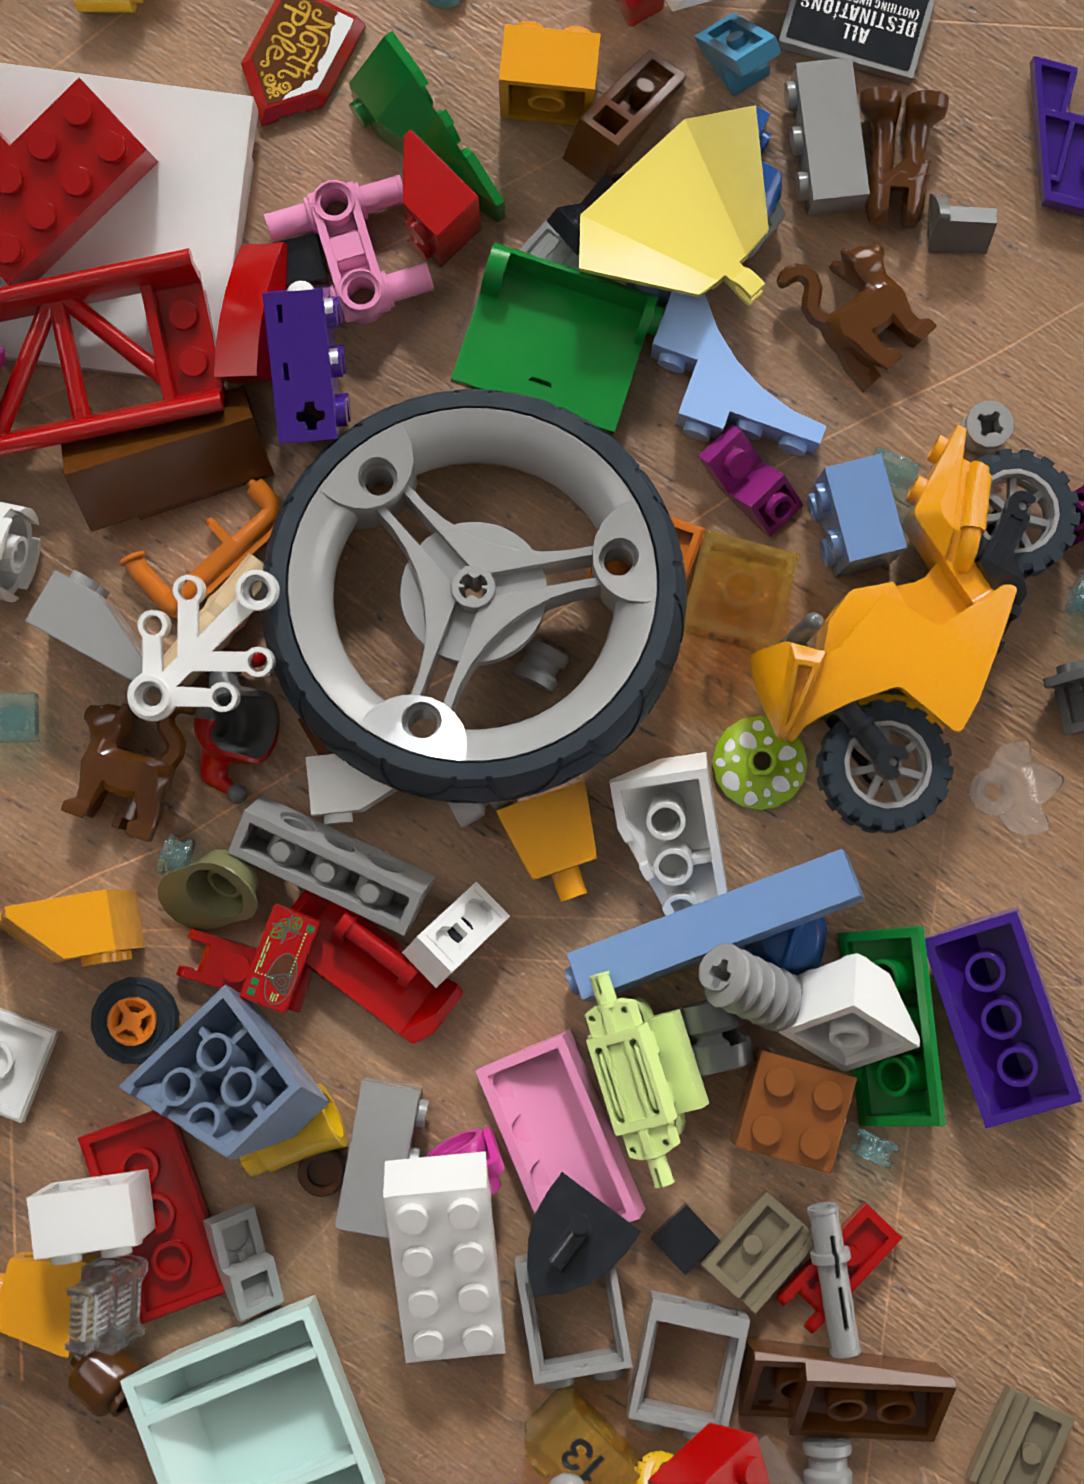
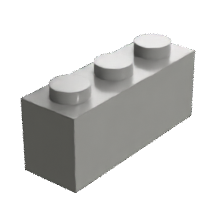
M852 57L796 63L791 80L784 84V100L786 110L794 111L795 126L790 128V147L792 155H799L801 172L796 173L795 180L798 201L805 200L807 216L861 211L870 195Z
M365 1077L362 1080L334 1229L389 1238L384 1205L385 1161L419 1158L420 1149L413 1148L412 1143L415 1128L424 1130L429 1100L421 1099L423 1087Z

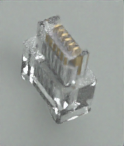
M131 1254L113 1258L100 1257L82 1267L81 1282L67 1289V1295L71 1296L69 1342L65 1343V1350L85 1356L93 1351L114 1355L144 1337L145 1327L140 1323L139 1319L141 1283L148 1271V1261L145 1258Z

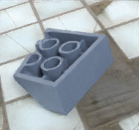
M225 984L118 1087L141 1100L162 1116L167 1117L223 1156L234 1160L293 1138L330 1102L256 1003L240 997L239 992Z

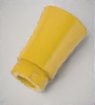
M319 1083L317 1086L330 1103L293 1138L240 1157L242 1166L250 1176H256L266 1171L274 1172L308 1157L347 1147L348 1139L342 1117L332 1096L322 1084Z

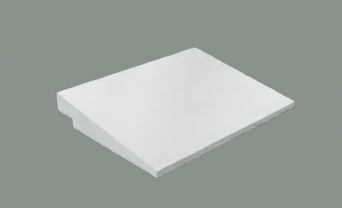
M0 63V132L11 143L80 77L159 161L40 279L190 248L193 260L201 273L203 287L206 290L217 341L219 318L226 286L243 241L254 161L252 152L259 113L254 96ZM0 277V287L9 286ZM141 293L88 304L155 358ZM34 315L0 322V347L5 348V360H17ZM70 315L81 370L150 379ZM51 326L37 364L61 367L54 331Z

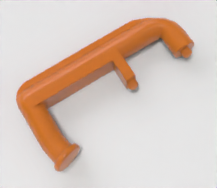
M251 479L247 484L249 487L247 494L262 510L235 535L231 537L213 517L208 518L205 522L223 543L188 574L199 577L205 583L206 596L203 601L230 577L249 553L254 555L269 541L275 520L280 512V504L274 491L263 479L258 481ZM141 550L122 558L119 562L120 565L125 566L135 583L162 612L167 614L168 617L177 619L178 601L173 595V589L171 590L149 566L145 559L146 552ZM187 581L182 587V594L187 600L193 599L197 594V586L193 581Z

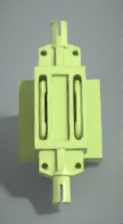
M610 972L597 973L589 976L598 1005L585 1014L591 1033L587 1035L588 1040H586L614 1133L615 1136H623L629 1158L647 1160L654 1188L665 1187L675 1182L666 1153L681 1143L679 1135L684 1130L686 1124L685 1112L702 1109L709 1104L680 1009L654 1016L650 1005L639 997L617 999L609 975Z

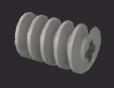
M723 943L713 947L704 956L699 965L701 985L705 988L708 1002L714 1007L723 1008L730 1014H736L741 1019L749 1020L755 1025L775 1032L785 1029L794 1020L799 1011L802 985L797 975L791 974L789 971L779 968L773 963L766 962L746 950H741L733 944Z

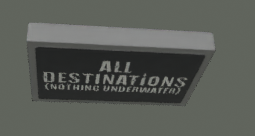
M790 0L778 44L780 49L818 60L852 57L854 70L910 85L935 0Z

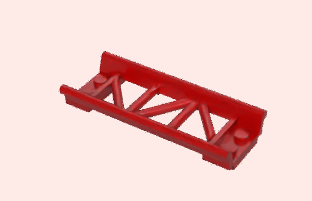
M190 248L0 287V322L34 315L0 401V457L224 411L223 400L227 399L224 387L225 381L214 377L216 337L201 273L193 260ZM141 293L155 358L88 304ZM70 315L159 385L162 390L163 399L93 414L88 404ZM52 326L72 418L11 431Z

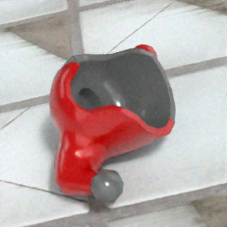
M261 652L254 654L251 659L252 667L264 666L267 659L266 656ZM209 671V688L218 682L233 683L239 689L241 699L239 705L234 710L228 712H218L212 707H197L193 718L195 737L202 747L200 775L205 784L227 794V798L231 803L241 804L247 797V789L231 781L228 777V768L231 763H262L271 755L276 745L280 728L278 705L274 697L268 692L241 686L238 678L242 672ZM225 687L220 688L216 694V700L221 706L229 705L232 700L230 690Z

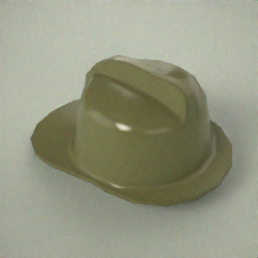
M216 849L207 853L196 863L173 870L163 876L157 887L158 900L169 916L188 928L204 931L245 921L253 917L258 908L256 892L259 888V879L256 873L258 867L229 854L227 849Z

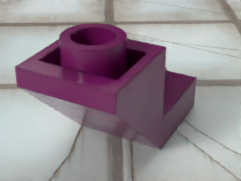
M733 424L728 426L698 456L718 488L770 538L803 506L802 501L786 476L762 462L743 430Z

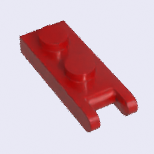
M190 928L188 938L195 942L206 944L198 969L179 965L176 975L219 989L226 984L240 993L257 948ZM307 966L303 969L288 1010L297 1013L302 1011L313 971Z
M865 1201L841 1225L844 1245L850 1248L851 1259L847 1261L851 1293L902 1240V1237ZM810 1258L778 1292L775 1299L784 1306L798 1293L815 1310L804 1324V1327L813 1334L823 1325L826 1319L822 1304L818 1269L816 1265L812 1264Z

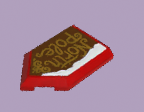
M274 0L241 62L251 96H254L259 111L258 117L261 126L278 122L279 118L303 110L309 112L325 106L366 28V24L361 19L325 0Z

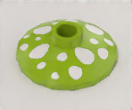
M759 715L743 718L724 731L715 745L712 766L715 781L727 798L741 807L760 811L779 807L794 797L804 782L807 758L804 745L799 737L793 743L785 739L782 741L775 737L768 717ZM764 753L769 757L770 766L767 770L761 771L755 768L753 764L755 754Z

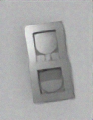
M246 1202L203 1220L221 1282L236 1318L239 1321H243L285 1302L274 1257L265 1251L255 1206Z

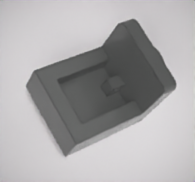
M1084 660L1059 665L1056 667L1057 675L1043 678L1045 689H1054L1065 735L1084 733Z

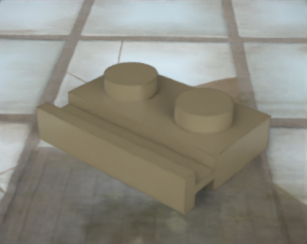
M764 1189L720 1239V1242L704 1257L701 1264L756 1314L814 1247L812 1231Z
M1005 1384L965 1475L970 1481L979 1484H1047L1075 1419L1071 1415Z

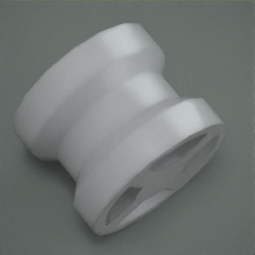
M984 401L975 405L962 419L960 424L966 428L964 447L975 455H987L997 451L1010 438L1014 429V420L1011 412L1003 404L996 401Z
M531 639L524 647L526 654L523 660L515 663L511 673L537 688L554 693L557 687L556 676L559 670L567 667L570 658L543 642Z
M811 1436L802 1441V1451L808 1457V1467L803 1471L804 1484H853V1472L848 1467L847 1457L852 1453V1442L850 1439Z

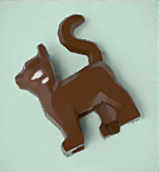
M877 243L865 247L858 246L851 251L843 248L840 251L842 260L833 261L830 264L829 268L831 271L859 290V294L854 299L830 313L820 307L823 287L818 273L809 266L797 263L789 265L779 273L777 278V285L781 289L795 282H800L803 285L804 292L801 310L811 325L821 331L824 341L837 354L844 371L862 392L881 377L875 365L888 370L903 357L897 348H886L879 341L878 336L885 329L892 331L906 345L914 348L937 327L930 318L919 319L912 312L903 288L886 274L883 262L884 250Z
M110 703L90 705L84 713V720L89 726L91 741L81 759L78 792L76 797L64 800L61 811L80 818L84 816L94 818L110 791L126 797L124 812L115 815L112 827L126 830L125 834L146 842L152 841L164 813L165 792L171 786L175 770L185 754L186 740L181 730L175 724V718L179 714L194 715L197 707L176 706L171 715L157 721V730L167 748L160 756H152L122 748L123 741L135 726V721L138 717L133 713L128 704L123 703L122 706Z

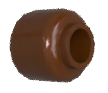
M113 1340L104 1341L96 1346L93 1342L84 1345L70 1361L73 1370L68 1379V1388L93 1415L98 1417L108 1414L114 1417L119 1416L129 1408L120 1381L139 1371L142 1367L119 1343Z

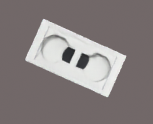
M476 881L421 932L402 953L437 988L510 916Z

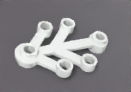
M261 570L245 572L236 584L237 598L200 635L199 603L206 596L205 583L197 576H180L173 585V595L178 601L177 658L165 670L163 667L162 639L170 633V618L162 611L148 610L139 617L137 623L138 631L142 635V674L134 678L130 683L127 700L133 713L146 721L165 719L172 714L176 706L212 707L218 712H228L234 710L239 705L241 699L240 691L236 685L230 682H218L211 688L179 687L193 671L247 672L254 677H264L272 673L276 665L273 652L265 647H253L247 652L214 651L254 610L264 611L276 603L279 597V585L270 573ZM187 581H193L197 586V594L190 600H187L182 594V587ZM262 581L268 587V594L263 600L258 601L252 595V587L255 583ZM152 616H157L162 622V629L156 635L151 634L147 629V622ZM258 652L263 653L268 661L266 668L260 672L256 671L251 664L253 655ZM153 686L157 687L162 694V699L156 706L151 705L146 696L147 691ZM222 687L230 690L232 694L230 704L225 707L221 706L216 700V694Z

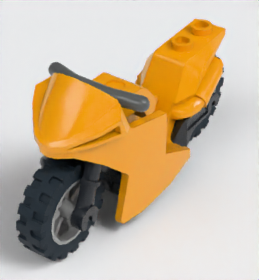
M959 424L947 438L942 435L938 436L926 457V461L932 463L925 478L920 475L916 478L905 498V501L910 503L911 506L904 518L903 528L930 570L925 578L914 583L898 586L894 582L854 589L833 608L825 621H823L820 614L815 612L809 613L778 644L758 650L749 656L752 679L757 696L773 728L775 737L782 741L785 739L793 743L801 731L811 725L824 721L830 730L822 738L820 743L822 745L821 750L816 757V768H819L818 787L820 791L824 790L828 798L825 800L828 807L832 811L836 810L842 816V821L850 826L856 825L862 828V831L868 833L885 832L887 834L910 828L930 817L937 810L938 804L944 801L949 791L947 789L948 781L952 780L953 766H949L948 757L952 756L949 742L944 744L941 734L944 733L945 727L953 733H959L964 729L980 699L995 655L1002 651L1006 643L1002 640L1011 622L1019 617L1023 609L1020 605L1027 595L1025 579L1030 576L1039 575L1065 555V551L1071 547L1076 538L1074 529L1080 523V513H1076L1075 507L1079 503L1076 491L1071 492L1068 486L1070 482L1069 477L1064 471L1059 473L1053 467L1055 463L1045 456L1041 459L1033 456V451L1026 449L1013 453L1011 448L998 450L994 455L987 454L977 461L969 462L963 459L966 428ZM1007 483L1006 502L990 490L993 485ZM1017 486L1024 488L1026 491H1017ZM1038 502L1042 509L1043 519L1030 515V506ZM989 504L996 509L991 514H988ZM1027 526L1042 530L1039 539L1034 544H1031L1025 529ZM817 633L815 649L810 648L807 642ZM890 733L897 735L908 745L903 747L899 744H891L889 742ZM911 751L916 757L918 771L902 767V761L909 758ZM850 756L858 767L850 769ZM858 776L861 783L868 787L865 794L858 789L852 777ZM899 776L916 781L911 792L903 797L896 782V778ZM883 781H885L894 802L883 803L873 800L878 788L883 785Z

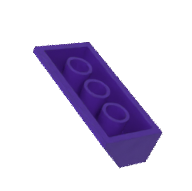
M1018 906L971 920L926 937L927 957L985 1128L1081 1102L1082 1091Z

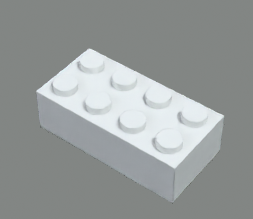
M486 1151L385 1161L384 1205L406 1363L505 1353L504 1314Z

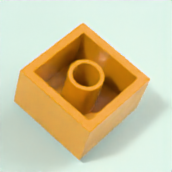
M522 21L516 25L505 24L499 72L500 118L576 125L579 118L595 103L601 34L591 33L587 28L580 26H569L564 28V30L544 28L541 24L532 21Z

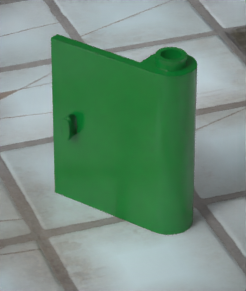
M494 243L483 274L480 294L451 377V382L470 389L498 390L542 399L554 404L556 408L562 407L593 423L603 432L614 435L646 334L656 336L665 308L656 306L657 295ZM531 380H534V381H537V382L546 384V385H548V386H545V385H542V384L533 382V381H531Z

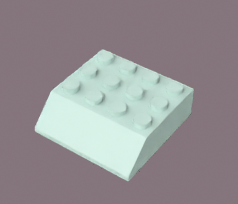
M316 1295L180 1348L120 1381L158 1484H385L386 1482Z

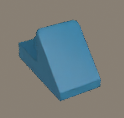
M734 12L695 35L698 46L728 92L732 95H737L768 76L770 68L767 62L781 54L776 36Z

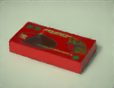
M276 903L269 916L239 996L285 1014L292 1001L322 921Z

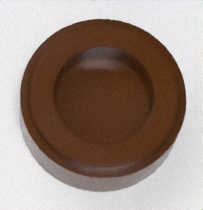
M337 1149L303 1159L298 1166L299 1182L303 1189L313 1196H330L342 1187L347 1162L342 1153Z

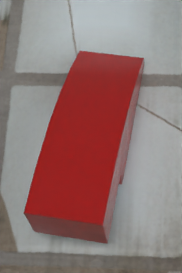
M279 242L241 245L229 276L219 318L215 350V378L231 384L272 382L263 293L286 290L288 244Z

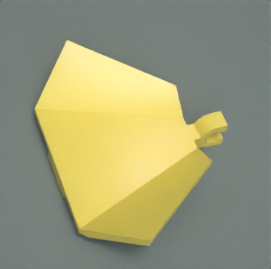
M756 105L684 119L580 215L579 271L694 297H700L710 289L714 290L724 281L748 307L762 295L763 291L761 289L765 286V282L752 270L742 265L748 259L751 251L769 231Z

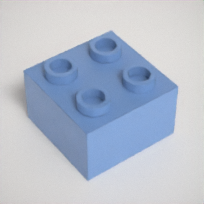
M882 453L823 469L811 488L812 493L807 495V502L813 522L820 521L825 539L819 541V547L825 567H832L835 578L890 565L907 548Z

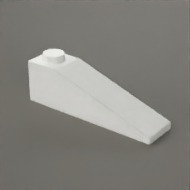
M706 752L658 759L610 780L617 829L624 842L628 843L639 863V869L646 881H649L659 899L665 916L728 892Z

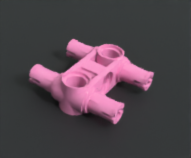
M400 174L363 186H359L358 182L353 183V181L344 183L339 180H328L320 184L315 192L307 194L308 197L303 198L305 203L264 214L272 242L313 231L314 235L319 234L334 285L330 286V296H339L342 323H372L378 320L383 313L391 311V308L395 307L394 302L434 291L427 262L386 274L384 270L380 271L365 224V220H368V214L403 204V183ZM333 202H343L348 205L347 209L340 215L332 216L325 213V209ZM360 289H369L375 293L373 299L366 304L359 305L351 301L352 295Z

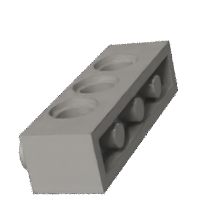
M264 795L244 810L228 850L229 854L405 936L418 918L436 877Z

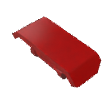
M306 889L290 908L322 921L305 966L407 1042L415 1044L434 1034L462 997L463 990L460 986L447 978L436 988L402 953L406 948L365 917Z

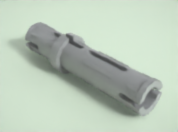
M821 1202L807 1207L814 1249L810 1252L811 1262L818 1269L822 1304L830 1345V1356L832 1355L833 1358L839 1359L851 1358L861 1354L862 1348L859 1344L854 1302L847 1268V1261L851 1259L850 1248L844 1245L839 1204L836 1202Z

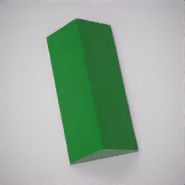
M901 926L838 933L841 958L858 953L890 974L920 1037V1047L853 1069V1076L857 1077L855 1094L859 1126H945L946 1119L924 926Z

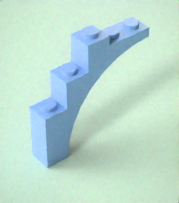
M626 282V286L657 295L656 305L659 302L667 305L652 345L650 357L657 359V364L668 371L683 373L684 370L693 372L675 425L683 427L682 432L700 441H709L710 437L716 439L722 433L725 423L743 430L749 439L759 440L763 436L779 442L778 447L787 453L804 456L807 452L814 455L821 443L826 426L790 409L764 390L736 360L719 332L705 293L700 297H694Z

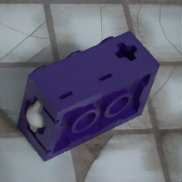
M296 281L289 286L288 290H275L263 293L279 444L338 439L344 430V426H348V422H351L349 394H340L339 377H343V374H346L344 345H335L334 328L342 325L339 296H330V286L313 287L306 281ZM314 402L316 410H324L323 419L315 422L313 414H305V405Z

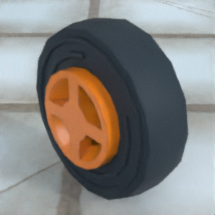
M127 977L110 984L98 996L91 1012V1030L96 1044L108 1057L123 1064H142L179 1029L180 1013L174 997L162 984L147 977ZM143 1019H144V1024H143L142 1027H143L144 1031H143L142 1028H141Z

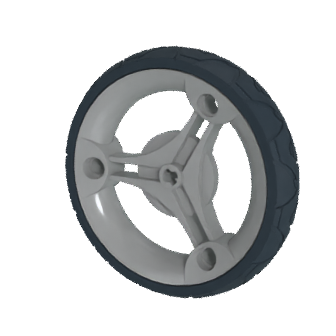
M486 389L436 392L389 406L361 420L351 429L342 433L338 439L330 443L301 474L283 503L267 545L263 571L270 573L277 580L279 597L271 608L261 611L264 638L267 648L275 656L276 665L274 672L292 708L309 727V730L331 752L343 761H346L354 769L375 781L401 792L430 800L483 804L515 800L539 794L553 787L565 784L590 770L620 747L637 730L653 709L671 676L684 636L687 580L685 566L682 562L683 554L665 503L644 470L639 469V464L619 443L593 423L562 407L556 408L550 402L519 393ZM464 464H488L523 471L554 486L582 509L598 531L595 536L594 545L564 551H533L518 535L498 525L484 522H465L453 525L442 518L415 492L417 476L432 470ZM379 484L392 485V489L384 495L377 496L369 492L371 488ZM407 507L432 534L420 545L396 519ZM380 525L394 538L408 559L400 586L401 606L411 633L424 647L419 675L411 695H401L387 700L381 698L363 680L350 661L339 636L333 602L337 565L348 537L354 529L375 528ZM613 560H618L626 563L631 570L624 575H613L606 570L605 565ZM591 567L592 578L547 586L545 575ZM264 582L261 585V600L268 594V587ZM470 588L476 593L482 589L483 597L477 599L474 595H470L466 598L465 590ZM599 597L603 604L613 613L608 637L598 659L581 683L564 699L537 716L519 723L482 730H466L463 728L461 721L455 714V710L472 674L478 666L498 663L524 648L538 631L545 612L575 601ZM440 659L457 664L443 703L426 697ZM420 719H430L437 724L435 732L426 738H418L412 735L410 732L411 727Z

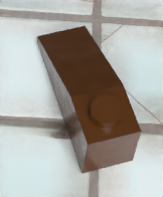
M649 49L579 118L562 159L596 183L603 175H611L624 162L684 83L687 75Z

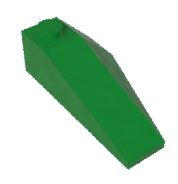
M389 32L382 38L349 82L353 101L349 103V107L353 115L364 129L370 125L381 140L402 155L404 135L411 129L479 196L480 210L496 222L501 221L505 218L504 199L474 152L469 147L464 148L462 151L457 144L461 142V139L453 125L454 121L446 109L435 111L432 97L426 88L429 84L428 80L394 32Z

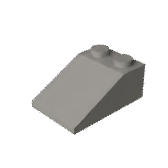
M54 570L25 621L131 681L142 674V643L120 610L106 600L110 592L99 586L100 584L76 570H73L70 577ZM153 686L149 689V691L162 697L161 691L157 687Z

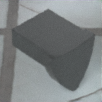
M930 194L928 205L929 252L987 254L997 226L996 208L950 206L946 195Z

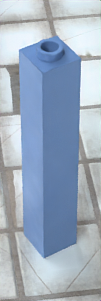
M842 848L567 953L570 967L565 969L567 981L575 996L580 994L582 1000L595 1003L597 1000L589 976L609 971L615 994L701 963L704 956L713 947L720 944H733L741 948L863 902L865 898L850 859Z

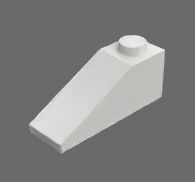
M335 754L306 757L311 815L324 817V825L353 822L352 813L365 812L398 791L359 772Z

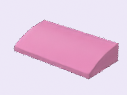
M570 1029L475 1070L534 1214L547 1191L561 1172H563L628 1222L635 1221L642 1216L646 1210Z

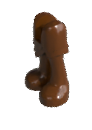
M876 86L867 88L860 93L859 104L861 113L870 124L872 134V163L870 175L868 176L870 195L866 201L868 221L873 226L884 227L890 203V190L903 191L901 227L906 229L916 228L923 213L926 188L931 177L929 170L932 161L925 162L929 132L935 124L945 118L948 111L949 97L947 94L935 90L916 91L907 96L903 111V160L893 168L895 134L901 109L902 94L899 90L892 87Z

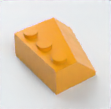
M104 889L6 906L0 910V928L50 964L81 959V966L84 967L133 959L131 950L145 948L136 891Z

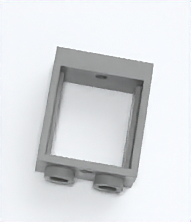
M527 1254L515 1256V1270L534 1385L545 1383L547 1389H559L573 1385L575 1383L574 1378L594 1374L595 1380H610L621 1377L624 1374L623 1369L633 1368L616 1265L608 1273L604 1274L616 1347L544 1359L535 1299L532 1295L527 1269Z
M650 1290L626 1402L627 1416L629 1419L635 1420V1426L651 1432H663L664 1427L682 1430L683 1436L690 1440L709 1422L729 1427L750 1325V1319L746 1311ZM659 1321L727 1336L712 1413L643 1397Z

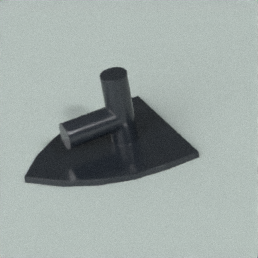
M563 1172L552 1184L538 1207L528 1237L527 1269L533 1297L564 1294L589 1285L608 1273L628 1252L642 1232Z

